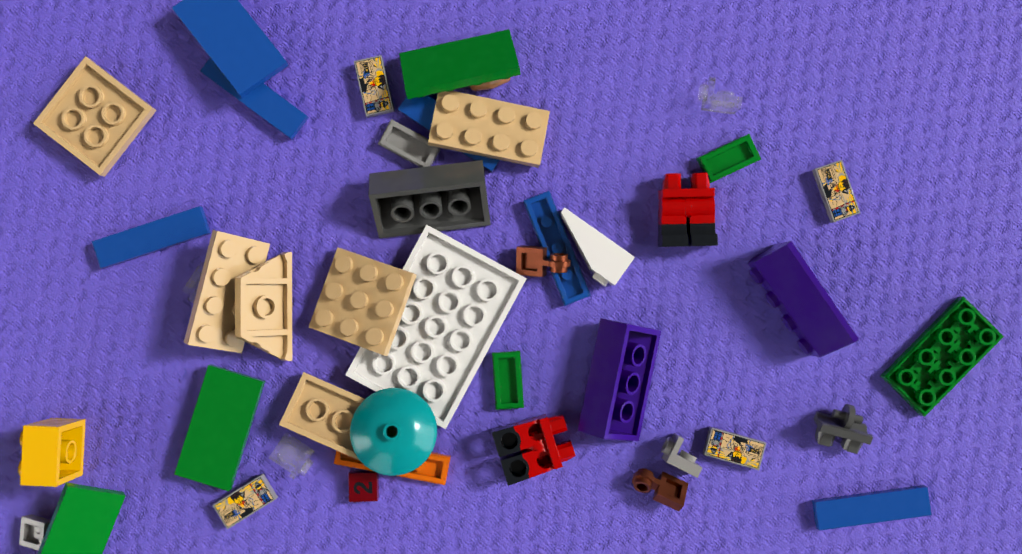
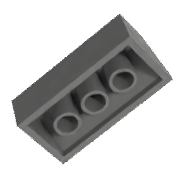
M483 160L369 174V199L379 238L421 234L426 225L438 231L491 225Z

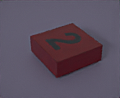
M352 471L348 473L349 502L379 500L378 473L374 471Z

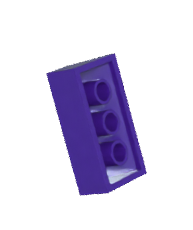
M792 241L774 244L747 263L751 268L749 274L757 284L763 285L767 291L765 294L766 299L774 308L778 307L783 314V317H781L782 322L788 330H794L799 337L797 343L805 354L822 357L859 340Z
M600 319L577 431L601 439L639 441L661 330Z

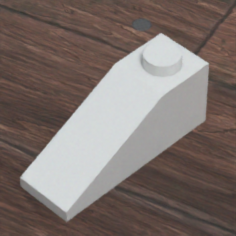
M564 207L560 216L589 270L594 273L592 278L605 287L608 283L612 286L616 285L635 257Z

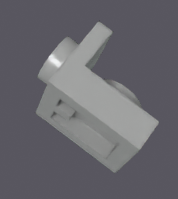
M674 433L672 438L668 437L662 446L661 452L664 453L662 459L698 478L702 467L695 463L697 457L684 450H681L680 454H678L684 438Z
M32 514L22 516L19 545L38 551L51 520Z

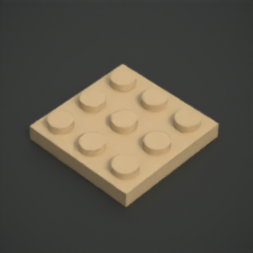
M85 56L33 124L97 174L105 177L157 110Z
M337 247L309 328L388 356L417 275Z

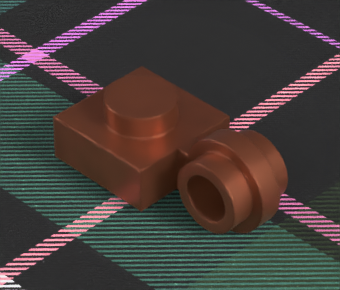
M524 245L516 247V273L519 275L544 277L546 276L547 266L550 267V272L565 273L567 272V267H570L571 260L568 259V254L552 253L551 258L547 259V247Z
M644 468L634 473L632 483L635 490L641 493H648L653 489L655 490L653 500L677 511L682 509L688 488L687 482L665 472H662L657 479L652 471Z

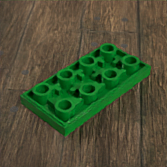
M509 29L399 53L407 99L422 98L430 94L444 91L450 92L462 87L481 85L485 82L509 79L510 77L521 75Z
M959 296L890 365L881 377L920 416L925 417L1004 336L965 297Z
M212 364L208 365L174 475L226 491L232 489L265 384L264 380Z
M66 482L37 554H102L126 495L124 492Z

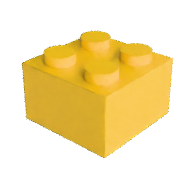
M49 418L23 425L19 439L22 446V457L18 465L20 485L57 487L82 476L86 419Z

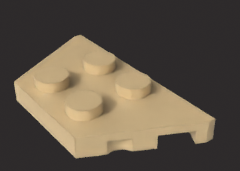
M282 252L235 278V337L282 361H292V252Z

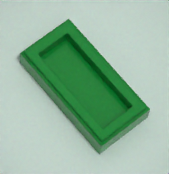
M750 134L697 158L702 172L708 173L710 183L761 160Z
M520 351L492 352L496 410L524 408Z

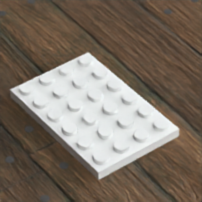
M426 225L402 269L417 276L388 356L360 347L346 376L375 392L387 388H401L414 392L430 406L437 425L446 429L527 278Z

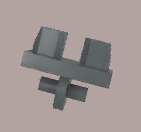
M845 404L841 411L834 409L832 415L817 411L815 413L814 421L817 425L815 439L818 444L829 447L832 446L835 436L842 437V448L855 454L859 452L863 443L871 444L873 436L867 433V426L862 423L863 416L856 415L853 405Z

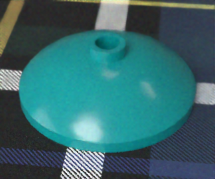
M387 388L368 396L356 409L350 426V440L358 459L370 470L388 476L403 475L421 466L432 453L437 439V423L430 406L419 395L401 388ZM390 426H395L398 430L397 435L393 438L387 435V429Z

